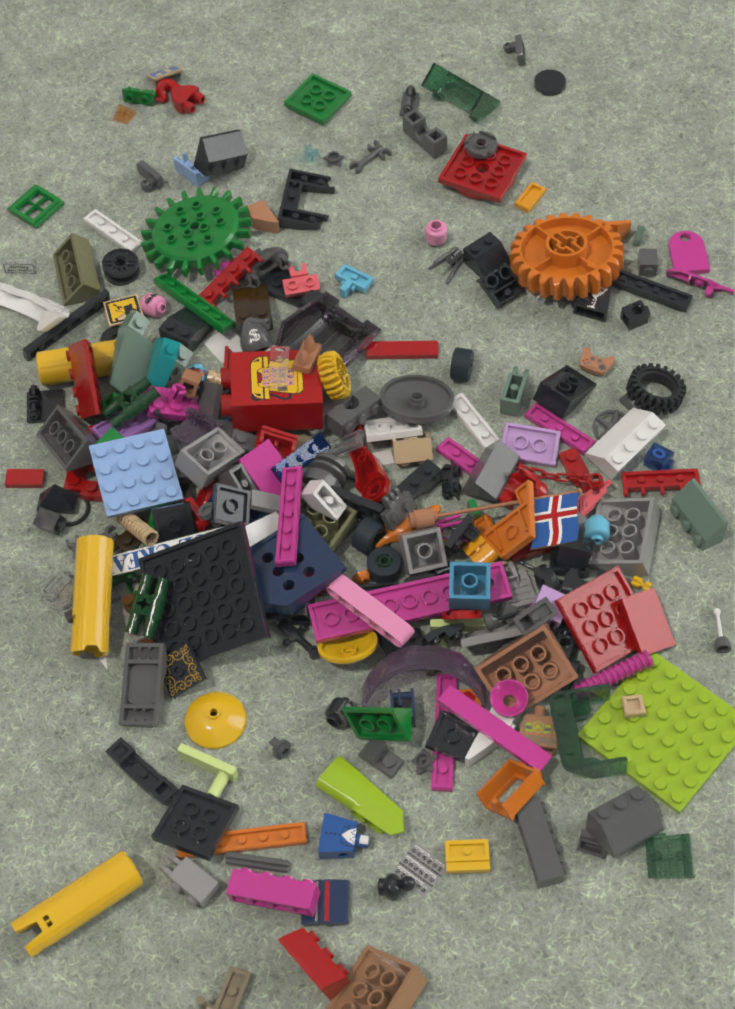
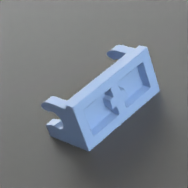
M182 153L183 158L181 161L178 156L173 158L175 171L197 187L210 178V176L205 177L193 166L194 164L188 160L185 153Z

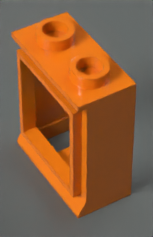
M508 759L476 795L484 808L513 821L518 811L542 785L545 786L546 784L542 779V773L536 767L531 768L521 761L517 762ZM516 780L523 782L502 804L498 799Z

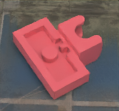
M302 263L300 271H295L293 266L290 265V279L282 280L286 298L303 296L310 290L320 291L317 274L308 275L305 263Z

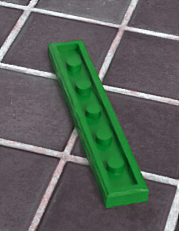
M165 273L154 278L153 283L222 334L236 328L235 321L173 276Z

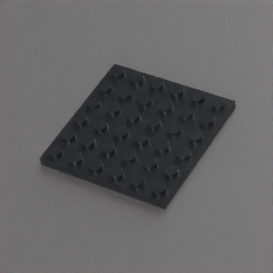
M238 521L138 559L141 576L143 573L154 577L149 593L151 596L156 589L158 577L171 580L166 595L168 601L165 603L161 617L163 619L158 623L154 636L156 643L166 644L167 654L186 643H190L198 661L202 662L271 638L247 531L243 521Z

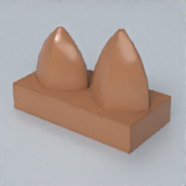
M309 334L303 341L292 364L293 371L306 374L311 373L322 349V344L315 343L312 335Z

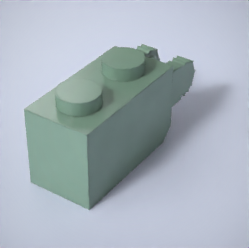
M514 366L512 373H509L500 399V413L518 416L527 388L529 369H525L522 376L518 375V367Z

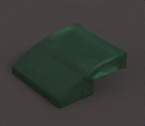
M666 832L658 833L645 840L648 878H695L691 836L689 833L667 835Z

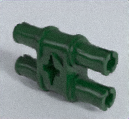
M146 376L133 386H127L126 390L118 396H114V400L101 409L107 419L119 410H122L109 420L116 430L127 421H133L134 417L147 410L148 405L161 396L154 386L141 397L139 396L149 387L153 386Z
M142 573L138 589L134 592L131 609L128 611L130 617L125 632L138 635L139 626L142 618L145 616L147 619L142 636L154 639L158 623L163 619L161 617L165 603L168 601L166 595L171 580L158 577L156 589L151 596L149 593L154 577Z

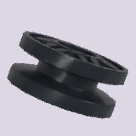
M119 248L108 252L103 257L104 277L109 283L124 286L131 284L138 278L140 273L138 257L133 251Z

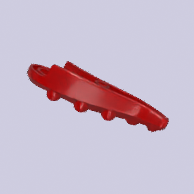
M359 425L352 431L349 440V446L354 445V448L349 449V454L355 468V488L361 493L362 497L379 503L381 498L388 493L391 481L387 477L383 466L364 445L362 437H360L363 435L364 440V429Z

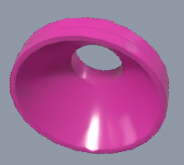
M506 679L498 682L493 687L490 693V702L493 709L499 715L509 718L516 717L527 707L528 693L522 683L513 679ZM507 696L514 697L516 699L515 705L512 707L505 706L503 703L504 698Z

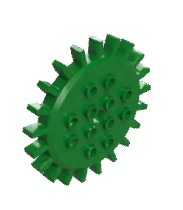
M197 187L196 196L190 198L185 191H182V200L177 203L170 197L167 198L169 208L163 210L156 207L154 209L159 218L157 220L146 218L145 220L148 227L153 229L141 230L143 239L147 240L141 242V246L144 252L148 251L145 253L148 262L156 259L153 263L158 271L168 263L166 270L171 276L177 267L181 268L184 277H188L190 268H197L200 276L204 275V266L211 263L216 270H219L218 260L225 257L231 262L234 260L230 251L232 248L242 251L245 249L243 242L238 239L251 238L249 229H241L253 226L251 217H246L251 215L248 206L240 208L243 206L240 196L231 201L233 197L230 190H227L221 198L218 197L219 193L216 187L212 188L210 195H204L201 187ZM199 226L197 229L192 230L193 227Z

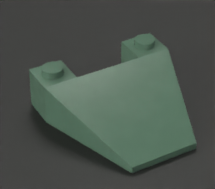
M137 310L127 314L118 329L108 385L120 393L126 390L127 386H133L144 376H147L154 344L143 336L151 321ZM180 344L177 361L171 372L172 375L177 373L176 367H180L182 371L193 355V352Z

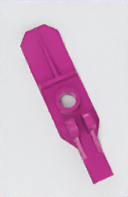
M682 269L666 270L667 277L678 278L688 282V285L692 282L697 287H706L705 297L711 298L713 292H725L734 295V289L720 285L705 277Z

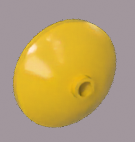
M371 631L318 643V653L322 659L333 664H353L366 659L375 651L378 646V638L376 633Z
M209 692L199 696L190 704L185 714V728L188 736L195 744L207 749H221L233 744L242 735L246 726V712L242 703L236 697L226 692ZM216 712L217 715L211 716V713Z

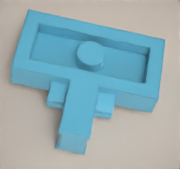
M346 264L335 274V279L341 282L339 295L344 298L351 291L355 292L358 290L365 293L374 283L373 277Z

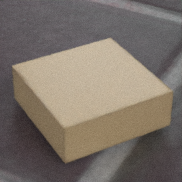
M642 694L621 697L624 718L646 716Z

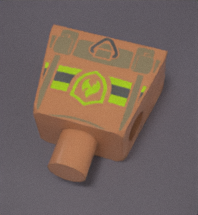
M534 706L533 714L524 715L519 733L552 756H555L557 742L554 717L546 716V708L544 706Z

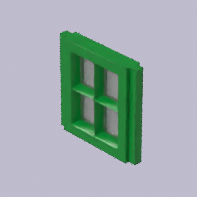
M33 185L11 204L7 210L33 228H38L64 205V201L39 185Z

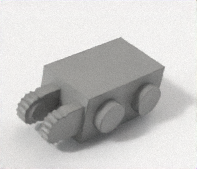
M171 853L167 858L176 868L171 871L166 865L161 864L158 867L159 870L170 879V887L178 894L184 893L187 896L186 900L193 907L196 908L198 905L204 909L221 890L219 883L187 856L181 861Z

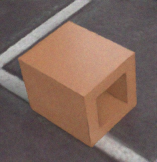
M188 368L185 369L179 383L186 388L184 396L194 399L203 374Z

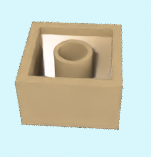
M423 431V435L391 439L395 464L408 466L410 462L422 464L427 459L433 460L431 437L427 431Z

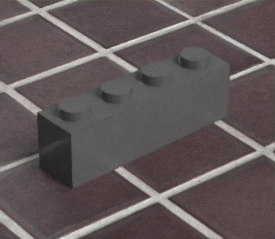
M536 795L532 796L518 811L515 819L537 888L540 889L563 883L567 871L564 862H560L558 854H560L557 841L553 842L551 836L553 828L551 822H547L545 814H547L545 803L540 802L539 796Z

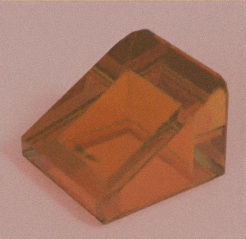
M118 104L113 120L128 124L136 114V111Z

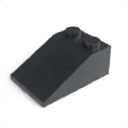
M184 307L168 316L158 330L160 338L165 337L180 342L190 351L194 352L213 329V326L187 307Z
M566 365L540 382L533 400L563 419L574 411L594 389L596 383Z

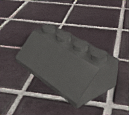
M57 405L37 432L38 437L68 472L93 464L89 446L96 444V438L73 412Z

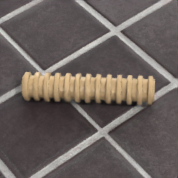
M134 513L112 518L146 546H152L157 542L158 532Z

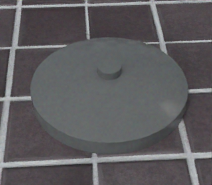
M404 375L388 381L380 392L382 409L394 419L407 423L425 424L441 420L452 411L454 405V394L451 388L444 382L425 375Z

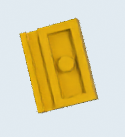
M488 839L445 841L446 874L490 872Z

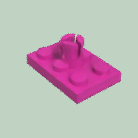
M179 383L173 384L171 388L154 386L161 396L148 405L146 410L148 417L159 418L153 414L155 409H159L165 419L189 421L202 415L197 395H195L194 399L184 396L186 388ZM153 386L149 387V388H148L147 390H145L142 394H144V393H146L147 391H149Z

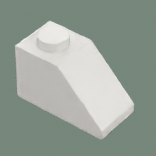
M323 479L311 480L301 492V497L311 508L333 520H338L347 507Z

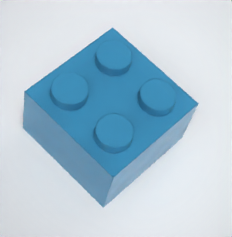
M450 562L449 609L489 610L491 563Z

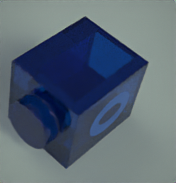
M654 442L645 454L643 465L651 470H671L675 463L673 460L674 452Z

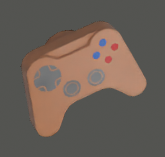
M585 347L579 366L591 375L604 376L614 365L615 358L613 356L607 358L594 356L590 348Z

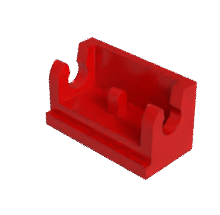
M262 425L256 434L254 448L269 439L283 460L289 462L292 454L295 452L298 436Z

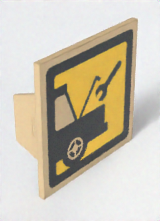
M137 294L103 302L109 327L121 326L126 315L136 310L143 315Z

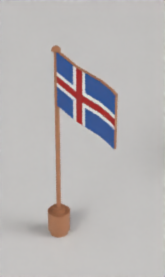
M580 488L574 491L534 497L536 538L532 541L530 551L559 546L560 544L578 539L577 501L578 496L582 494ZM516 500L437 514L436 510L433 511L432 507L416 509L408 513L410 528L434 527L435 522H438L440 517L519 504V502Z

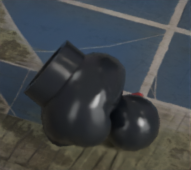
M390 873L385 878L378 879L379 896H385L391 901H395L399 897L401 888L405 891H411L415 887V880L411 876H404L400 879L396 873Z

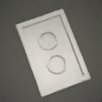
M393 417L371 419L363 424L367 442L423 435L421 424L402 422Z

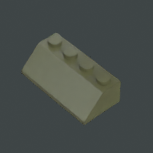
M71 233L52 254L63 306L87 302L101 291L89 239Z

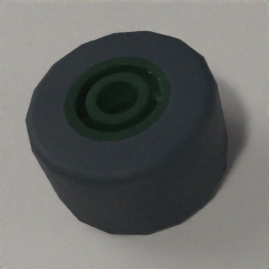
M459 347L454 349L450 366L451 380L463 382L470 380L474 362V351L472 349Z
M370 517L364 518L354 531L351 540L352 547L369 555L376 548L377 542L383 538L385 526Z
M381 546L371 551L367 557V570H369L370 579L375 583L397 581L402 574V558L400 553L388 546Z

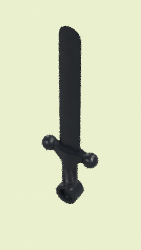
M265 613L268 619L271 615H275L274 613ZM283 619L276 625L288 636L287 639L283 640V646L288 647L290 642H297L309 653V657L312 660L320 658L317 646L311 645L301 636L302 632L307 630L306 624L302 623L296 629L286 619Z

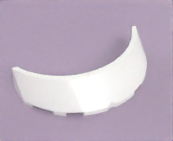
M0 282V305L39 322L37 326L39 332L51 330L70 315L66 307L53 300Z

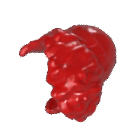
M519 465V471L511 474L497 501L504 503L518 500L515 489L527 480L533 482L534 497L548 495V488L531 471L525 470Z

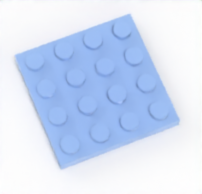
M164 429L89 446L107 519L183 501Z

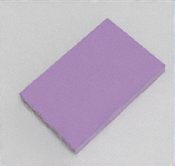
M505 422L502 442L520 455L519 462L555 468L561 431Z

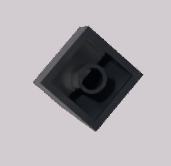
M491 232L463 248V262L480 278L505 262L510 267V259L502 242Z

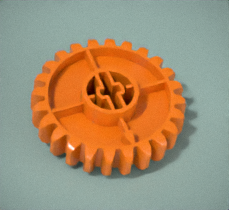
M560 213L559 217L547 215L546 220L536 219L534 220V225L528 224L524 226L523 231L517 233L515 241L511 244L510 266L512 272L518 276L519 284L522 287H528V292L536 294L540 292V297L548 298L552 295L553 299L558 301L562 297H566L568 301L575 299V296H579L582 299L588 298L589 292L592 294L600 293L601 287H610L612 281L619 277V271L622 270L624 264V245L621 242L619 233L614 232V227L611 225H605V221L602 219L593 221V216L585 215L584 217H580L579 213H572L571 216H567V213Z

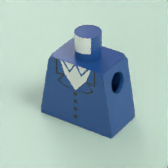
M324 813L318 848L319 859L354 858L356 847H369L370 835L358 834V823L356 821Z

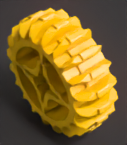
M327 351L319 355L317 358V370L326 393L334 401L346 399L351 394L352 386L342 358L336 351Z

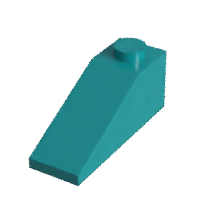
M165 337L155 340L146 376L153 386L165 388L177 361L180 342Z

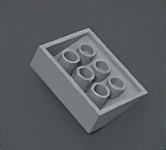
M655 498L600 499L595 515H601L609 521L610 537L606 542L593 546L588 566L605 571L619 566L623 575L649 576L660 516V508Z

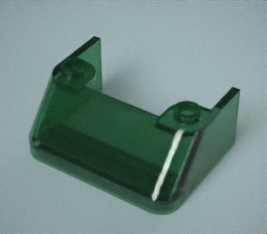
M434 62L421 84L422 87L433 92L431 96L438 100L443 98L470 114L469 118L476 122L486 118L501 102Z
M610 683L558 691L549 698V707L561 764L568 772L591 779L627 773V756L599 760L595 757L584 759L581 742L578 737L576 722L584 721L590 716V704L610 700Z

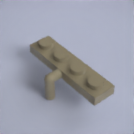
M230 966L215 1005L207 1003L204 996L199 995L196 998L199 1009H239L252 974Z

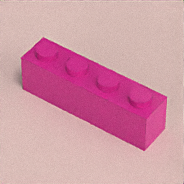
M233 868L226 895L233 902L314 917L320 890L315 882L309 879L299 881L287 875L277 877L266 871L255 873L248 868H241V870Z

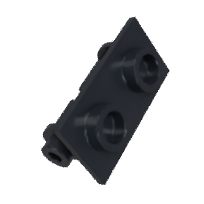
M452 459L450 464H445L442 467V482H447L442 483V496L445 500H450L451 497L455 496L460 501V493L462 492L460 477L462 472L460 466H457Z

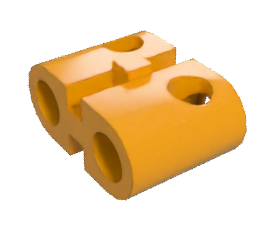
M479 534L474 542L468 541L461 547L473 562L491 563L500 557L481 534Z

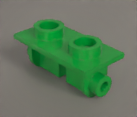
M129 86L125 89L122 88L124 102L155 106L154 98L157 97V92H154V90L143 89V91H140L138 88H131Z

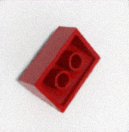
M302 927L278 939L281 945L330 1001L350 983L346 977L349 972L341 963L336 965L331 960L335 956L326 946L322 949L317 944L320 939L312 930L308 933Z

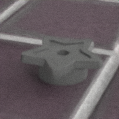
M332 151L323 159L327 161V167L333 165L340 167L342 165L341 160L345 156Z
M422 749L411 760L417 766L416 774L420 775L425 770L433 772V762L436 760L437 755L428 754L425 749Z

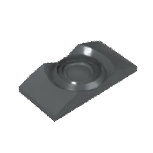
M126 643L119 725L159 726L164 707L163 684L167 672L166 644Z

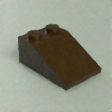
M261 284L259 287L256 285L257 288L249 286L232 289L235 319L239 335L243 322L248 317L257 319L270 318L269 330H274L267 284Z

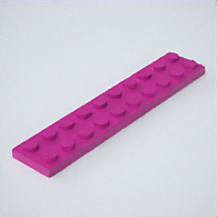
M502 561L492 563L490 566V605L512 600V592ZM450 573L367 591V593L407 623L441 616L442 611H447V614H450L452 611L468 610L449 609ZM335 599L308 605L316 644L375 631Z

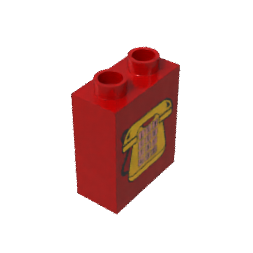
M299 350L230 352V368H220L223 390H231V394L221 395L222 417H232L233 428L244 432L259 431L262 425L278 430L323 429L322 383L317 370V360L311 373L306 374L292 370V364Z

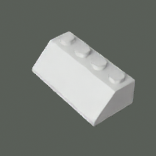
M632 408L584 455L613 480L661 433L666 424L653 412Z

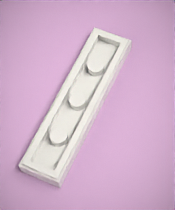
M96 209L83 218L87 225L120 248L135 252L142 247L140 239Z
M463 393L454 396L452 411L483 450L497 440H500Z

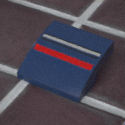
M341 879L312 880L318 886L320 896L314 917L301 915V925L308 927L325 924L328 927L349 924V881Z

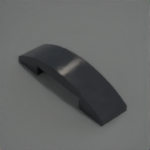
M120 737L105 751L125 774L160 804L165 805L179 791L165 776L162 777L145 762L123 738Z

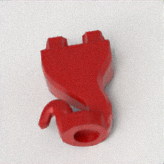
M161 79L155 89L158 96L155 98V101L160 103L168 101L167 93L171 91L172 105L182 115L185 112L192 115L196 110L195 103L202 105L205 102V95L199 91V87L195 85H179L173 79Z

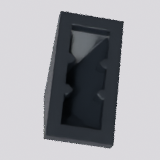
M54 484L40 493L37 512L42 507L53 512L75 513L78 496Z

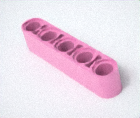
M341 574L326 588L330 596L395 646L401 648L415 633L411 625L345 575Z

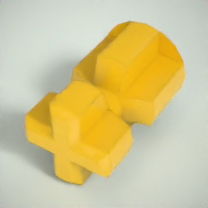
M635 575L630 585L636 588L642 587V591L651 588L652 583L648 581L644 583L642 578Z

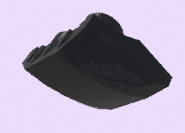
M506 262L476 280L497 309L526 291L519 284L518 276L512 272V269Z

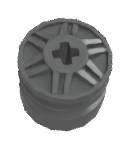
M321 452L316 454L309 466L310 468L305 472L302 482L308 484L311 480L323 479L330 487L333 485L341 489L350 476V469L338 457Z

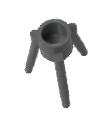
M453 247L450 251L437 258L428 269H433L445 260L450 265L455 264L446 281V284H449L457 268L462 264L461 258L463 253L458 247Z

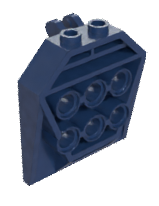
M304 513L300 515L295 566L276 567L277 531L250 547L265 613L294 614L347 570L346 566L313 527Z

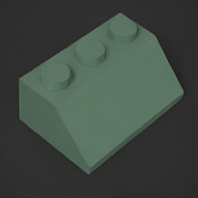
M693 478L672 498L670 511L674 517L680 520L684 531H688L692 536L694 544L699 546L702 551H705L723 541L728 520L696 479Z

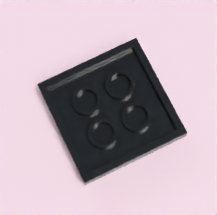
M182 785L152 833V840L210 862L238 813L239 805Z

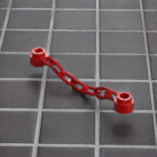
M519 461L514 469L519 470L518 466L521 465L532 473L534 470L542 472L541 476L534 474L540 479L545 478L565 483L579 481L589 484L592 490H599L604 486L603 476L599 473L591 475L585 473L571 475L568 473L554 474L536 467L530 468ZM559 475L566 476L567 480L559 479ZM582 476L588 477V481L583 480Z

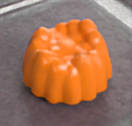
M362 570L354 574L352 577L353 581L357 585L360 583L367 584L370 580L369 570Z

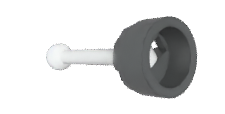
M715 608L713 614L716 616L719 637L714 642L715 652L728 653L731 651V643L722 633L721 610Z

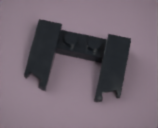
M289 168L277 218L279 228L294 230L320 229V224L323 221L327 222L329 215L300 210L298 205L301 192L335 193V187H329L328 185L331 177Z

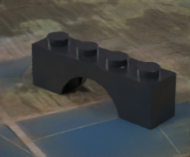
M427 459L404 479L397 488L401 493L409 491L413 499L423 492L430 493L442 482V469Z

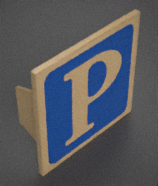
M173 65L146 76L156 86L155 81L177 73L182 77L181 72L184 69Z

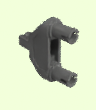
M281 247L265 248L262 251L260 248L256 249L254 252L264 261L262 263L257 261L250 268L253 272L251 274L246 272L243 278L249 282L250 287L257 288L255 284L259 287V277L277 266H280L282 270H287L285 266L290 267L287 251Z

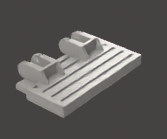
M510 561L507 563V567L511 576L507 577L513 597L512 600L504 602L518 607L517 610H520L533 603L536 594L526 569L516 571L513 562ZM500 602L491 604L489 610H480L482 618L483 615L488 613L498 615L497 610Z

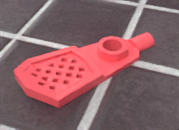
M607 479L604 481V486L601 489H590L580 496L577 501V511L586 516L605 495L607 488L613 482Z

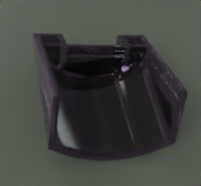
M325 291L281 322L276 346L283 350H299L303 341L310 334L314 338L315 343L322 344L320 355L327 351H336L347 369L376 338L381 329L369 320L362 323L338 306L340 300Z

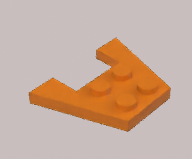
M527 480L515 489L519 506L495 525H493L488 514H483L474 521V526L480 531L482 537L505 560L536 538L533 482Z

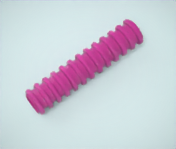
M643 650L642 654L637 653V656L633 655L631 659L626 658L625 662L620 661L619 665L614 664V667H608V670L603 669L602 673L597 672L595 676L591 675L589 679L584 678L585 681L583 682L580 680L579 684L574 683L572 687L578 699L583 700V697L588 698L589 694L594 695L595 691L600 692L602 688L606 689L608 685L611 687L612 683L617 684L618 680L623 681L625 677L629 678L631 674L633 676L636 675L635 672H642L641 669L646 670L648 666L653 667L648 651Z

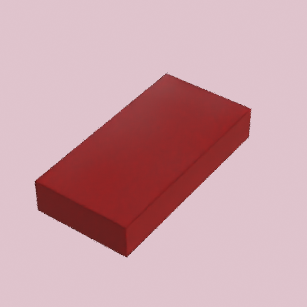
M7 469L5 487L43 488L45 469Z

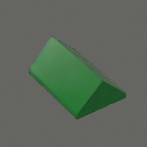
M343 706L341 709L358 739L411 740L412 708Z

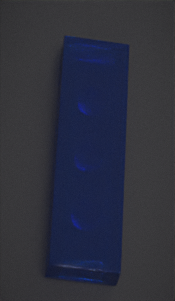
M319 432L273 466L271 471L281 483L283 468L302 466L304 468L314 460L316 454L327 451L331 446L322 433Z

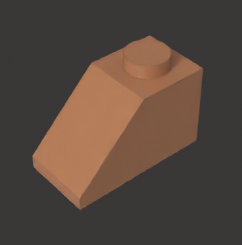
M264 200L248 206L251 215L246 217H251L254 229L276 234L280 233L279 221Z

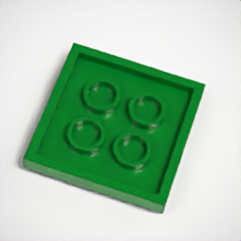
M312 73L284 101V106L325 125L352 97V91Z

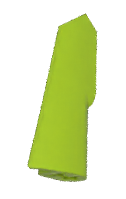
M338 756L316 782L318 789L350 809L351 814L377 833L383 834L385 832L389 836L404 833L403 810L342 756Z

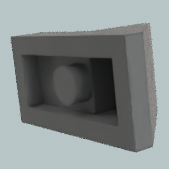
M546 596L529 608L523 609L512 620L524 637L558 613Z
M369 740L358 754V757L391 779L404 764L403 759L387 749L385 741Z

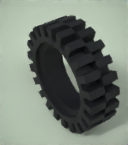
M646 363L642 364V366H636L626 386L627 396H630L629 399L631 401L635 400L634 405L638 406L641 404L640 409L645 410V408H648L650 412L655 410L656 415H660L661 411L663 415H667L668 411L670 414L674 413V410L677 411L687 391L684 379H680L681 376L679 374L674 375L675 370L671 369L668 371L667 366L660 368L661 364L658 363L656 367H654L653 363H649L648 366ZM655 381L661 383L671 391L672 395L669 397L653 395L641 386V382Z

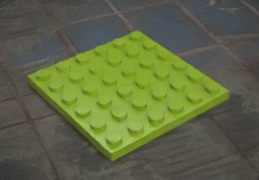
M654 652L650 654L653 667L648 666L646 670L641 669L642 672H635L636 675L633 676L631 674L629 678H626L581 729L576 738L677 814H680L735 747V708ZM642 694L646 716L624 718L621 697Z

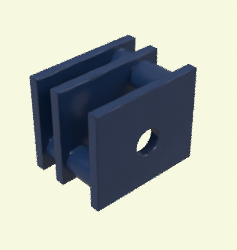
M411 688L410 692H400V689H398V692L393 693L390 690L391 708H394L393 700H398V707L402 708L401 700L411 699L412 725L416 727L413 688Z

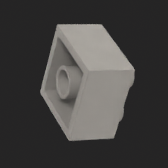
M434 526L397 534L405 573L414 574L448 566L440 527Z

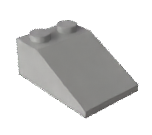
M217 427L181 449L174 465L202 490L217 479L216 476L235 463L245 453V450L221 428Z

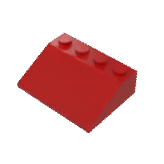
M83 339L68 346L69 350L66 351V357L68 362L71 361L72 369H69L71 380H74L75 387H72L74 398L78 400V405H76L77 416H81V419H89L103 416L101 411L102 398L92 343L87 339Z

